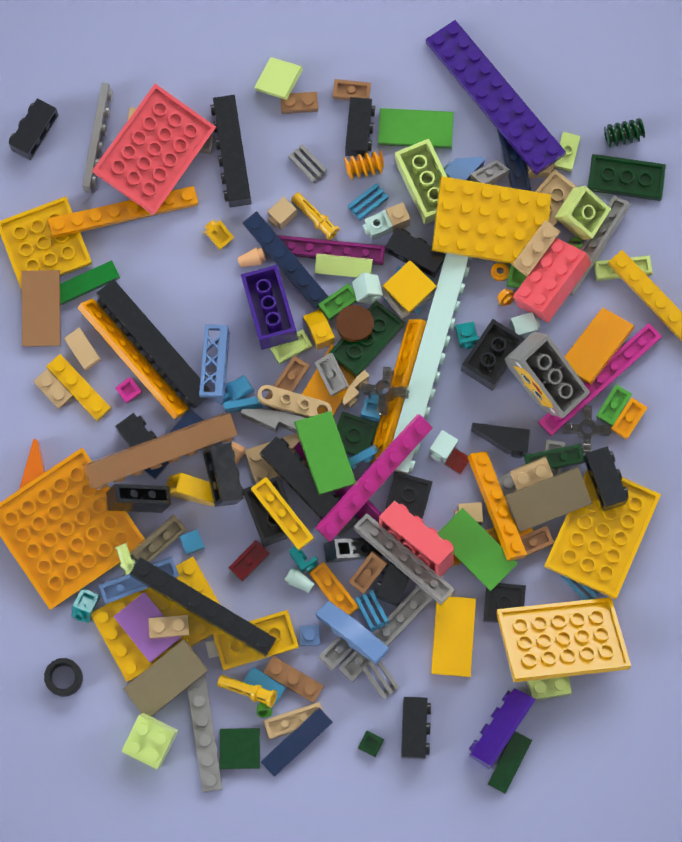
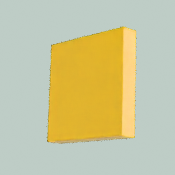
M410 260L383 285V288L409 313L437 287Z

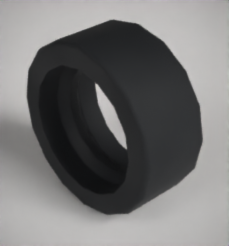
M58 658L47 666L44 673V682L53 694L66 697L75 694L80 689L83 682V673L73 660ZM60 666H68L75 673L74 683L67 689L57 688L52 681L53 672Z

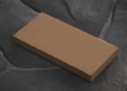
M60 270L21 271L22 346H61Z

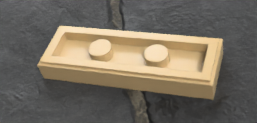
M320 702L263 720L269 740L292 733L318 707L322 709Z

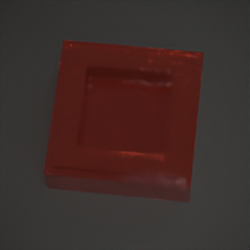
M454 448L444 465L461 475L469 463L468 456Z

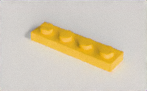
M61 354L46 366L97 422L111 410V407Z
M267 477L251 488V491L298 551L314 540L312 534Z

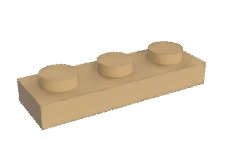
M545 220L513 262L512 266L525 276H528L560 231Z

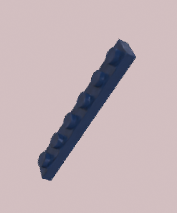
M257 211L242 223L313 309H316L319 303L329 297Z

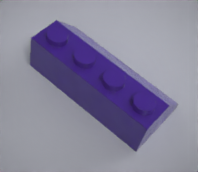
M515 688L512 692L508 690L502 698V701H504L502 707H496L491 714V717L494 719L490 725L485 723L479 732L482 734L480 740H474L469 747L471 751L469 756L487 769H490L536 699Z

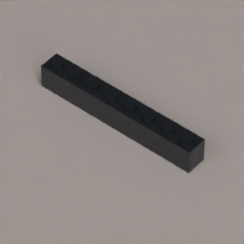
M114 279L96 293L98 297L97 302L102 309L107 308L110 314L108 315L115 323L119 322L122 325L120 328L127 337L131 336L134 339L133 344L139 351L142 349L146 353L145 358L151 365L155 363L158 367L157 372L163 379L165 377L168 378L170 381L169 386L174 392L179 391L181 393V399L187 406L191 405L195 409L207 399L206 397L199 396L201 378ZM206 385L204 387V392H211V390Z
M141 557L130 572L132 578L264 657L267 656L277 639Z

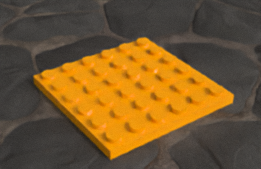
M83 447L0 502V537L50 610L121 563L115 549L116 546L127 543L128 550L131 552L145 540L126 511H108L106 492L110 489L108 484L107 487L100 490L89 486L82 465L92 461Z

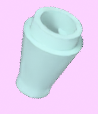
M292 567L284 579L288 582L287 585L309 593L314 585L298 568Z

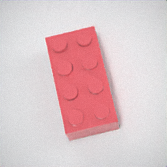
M555 238L513 295L518 307L528 313L533 312L534 316L549 323L590 267L591 262L587 253Z
M394 501L379 516V524L440 577L454 564V548L452 543L439 537L435 529L424 525L420 517L409 513L405 505H399Z

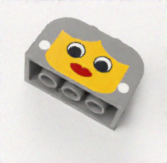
M532 332L505 358V362L532 400L546 413L564 418L590 393L547 334Z

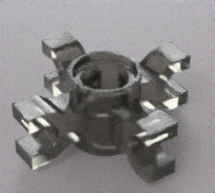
M383 367L382 380L378 381L376 385L362 383L361 391L364 395L379 396L376 409L379 411V415H387L388 402L392 401L395 397L409 398L410 391L407 390V387H394L391 385L394 375L391 367ZM389 388L387 393L381 394L383 389Z
M584 405L583 421L580 424L565 423L563 426V434H578L582 439L583 454L591 451V438L594 435L609 436L611 433V425H596L592 420V406ZM589 426L592 432L585 433L582 427Z

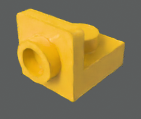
M211 220L204 226L206 228L203 231L204 235H207L219 250L234 238L221 220Z

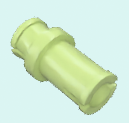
M127 543L116 546L115 549L121 562L119 565L123 568L124 574L127 575L132 571L135 560L131 558Z

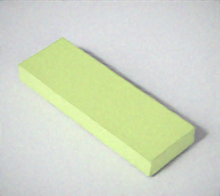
M316 254L315 273L358 278L362 273L371 274L373 259Z
M650 255L631 257L634 263L647 276L653 274ZM610 260L596 261L594 263L596 281L621 279V277L607 264Z

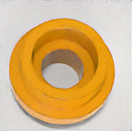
M496 263L492 266L491 276L493 279L504 281L508 278L510 270L506 264ZM502 269L504 272L499 274L497 270Z
M506 288L498 294L497 300L501 306H508L514 301L513 295L515 293L513 290Z

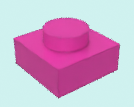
M131 377L115 387L126 404L142 394V391Z

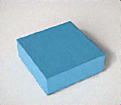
M198 529L180 536L186 555L205 548Z

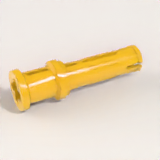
M299 192L291 198V201L315 223V228L317 230L320 229L326 235L327 240H331L337 235L340 228L334 226L329 221L327 215L319 213Z
M221 675L218 679V687L250 697L253 702L259 701L271 708L276 701V690L270 691L262 688L261 685H249L225 675Z

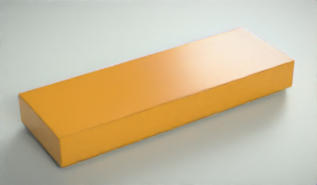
M322 562L309 572L310 577L335 606L349 616L359 609V606L325 562Z

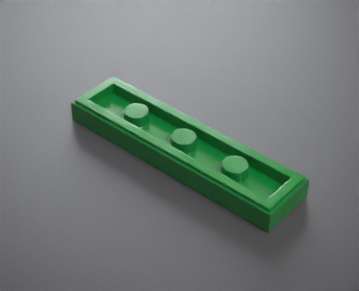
M113 261L106 262L61 283L60 306L107 285L113 279H120Z

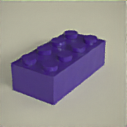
M274 265L241 274L261 350L298 340L278 266Z

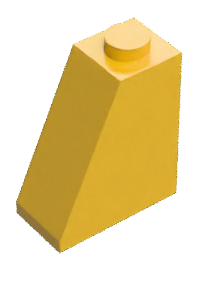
M184 473L168 477L166 486H169L170 497L215 506L209 481Z

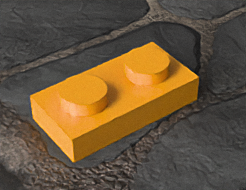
M631 397L612 426L611 431L627 440L648 407Z

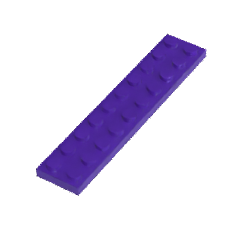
M456 20L426 39V44L535 175L566 155L563 147Z

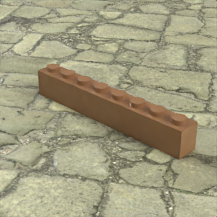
M225 412L82 466L89 486L100 490L107 487V483L112 481L119 483L126 480L125 477L132 474L134 477L143 474V470L147 468L151 470L157 469L162 466L161 463L163 462L173 463L180 460L179 457L182 455L192 456L197 454L198 449H206L220 441L222 443L232 441L233 436L238 434L231 414Z

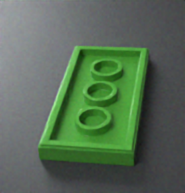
M380 108L378 145L409 147L430 139L433 148L452 149L454 112Z
M332 411L295 421L294 424L318 494L322 495L354 485L356 480Z
M463 508L438 532L439 537L452 543L454 556L489 591L518 564L515 560L507 561L503 548Z

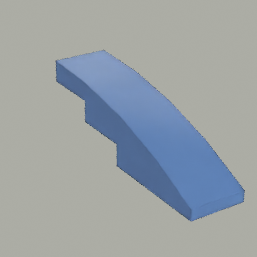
M330 601L315 614L318 620L331 627L333 633L347 641L348 646L375 664L390 651L376 636Z

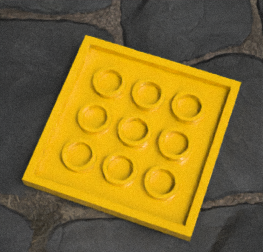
M66 196L0 221V235L20 288L21 271L60 270L61 277L93 265L80 232L52 238L48 218L73 213Z

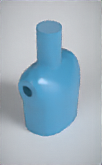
M245 375L226 384L227 393H225L224 402L230 399L232 401L244 399L247 395L254 392Z

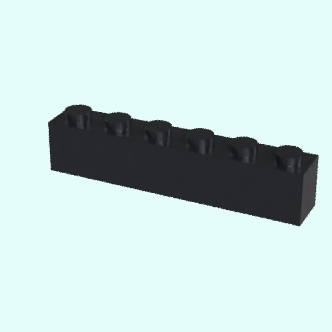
M235 94L214 97V104L210 105L212 116L216 115V121L213 122V125L216 126L214 133L218 132L219 138L215 140L217 150H221L222 155L218 156L219 166L224 168V173H221L222 185L226 184L227 190L223 191L225 202L229 201L230 208L251 205Z
M276 436L259 455L322 520L341 498L337 494L332 495L330 492L319 495L309 466L306 467L301 462L303 459L297 452L292 453L288 449L290 445L283 438L279 439ZM356 514L336 535L338 538L357 522L355 519Z

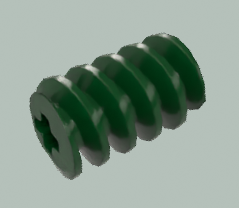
M637 118L636 121L632 119L628 123L622 121L621 125L617 122L614 124V127L612 124H608L607 128L604 127V136L608 147L611 148L612 142H614L615 146H618L619 140L625 145L626 139L633 143L634 137L637 142H640L641 136L645 138L642 119Z

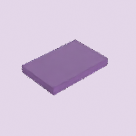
M145 592L113 616L150 663L181 639V637L150 639L148 618L164 617V615Z

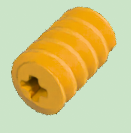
M379 150L378 156L375 151L372 152L371 157L368 153H365L364 159L360 154L357 155V160L350 156L349 162L344 157L346 172L351 180H353L354 174L361 178L362 172L366 177H368L369 171L374 176L377 169L380 174L383 173L384 161L381 150Z

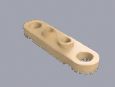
M263 385L257 392V399L261 404L306 418L318 415L317 408L321 406L326 408L327 412L332 411L330 404L325 401L271 385ZM266 390L271 392L272 398L264 399L262 392Z

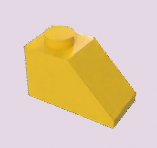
M320 309L303 316L317 350L335 344L333 332Z

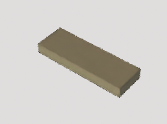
M172 515L134 548L130 554L136 561L141 557L151 562L187 529L175 515Z

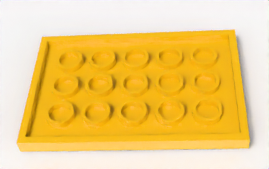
M442 176L440 178L432 251L513 264L545 220L549 222L552 195Z
M586 470L583 480L592 504L567 513L544 567L616 599L661 494L622 477L621 483L623 487L627 488L629 493L628 501L625 505L603 512L588 470Z
M194 557L176 565L179 576L175 578L219 604ZM151 588L110 602L91 614L127 683L137 678L183 639H186L192 647L212 636V632L219 631L216 627ZM144 592L164 617L189 616L190 636H180L181 639L151 663L113 617Z
M611 597L497 609L496 614L513 682L629 670L631 667Z

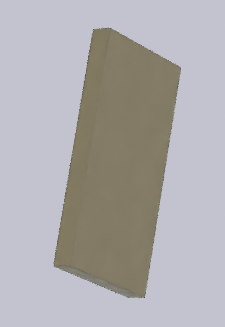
M578 467L505 495L519 532L592 504Z
M183 639L123 689L141 714L145 713L152 717L209 670L186 639Z

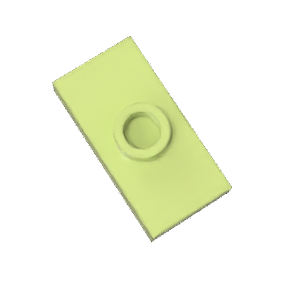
M567 132L562 133L560 145L566 151V155L554 163V168L572 172L581 136Z
M303 329L297 332L298 340L270 348L279 365L312 347Z

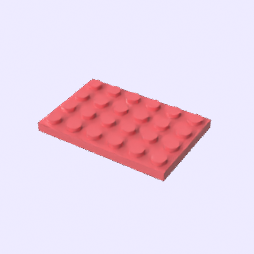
M155 83L93 168L92 173L146 211L155 215L216 126Z

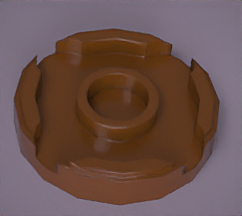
M350 305L338 313L336 327L339 335L350 342L363 341L371 335L374 320L370 311L365 307Z

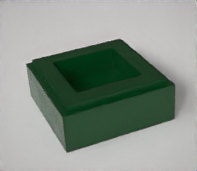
M366 730L358 749L376 757L384 739Z

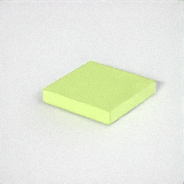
M270 57L254 88L256 91L287 100L303 68L300 65Z

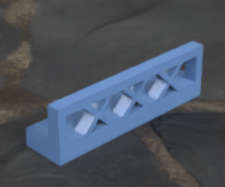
M205 324L199 396L215 398L217 403H224L230 331L228 325ZM209 330L220 331L219 336L214 341L209 337ZM214 346L218 350V354L211 358L207 351ZM213 364L217 371L210 376L206 372V368ZM211 381L215 385V392H204V387Z
M173 557L153 563V565L171 576H179ZM124 574L99 584L105 604L149 588L132 578L130 574Z

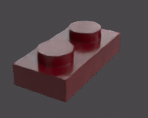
M255 540L228 568L243 582L270 553Z

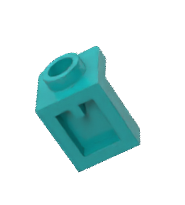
M474 321L455 325L459 347L472 349L479 340Z
M296 547L289 550V555L302 573L304 571L308 573L317 567L318 559L316 556L305 562L307 557L302 550L298 551Z
M82 588L72 605L71 616L78 621L89 623L91 621V614L100 600V595Z

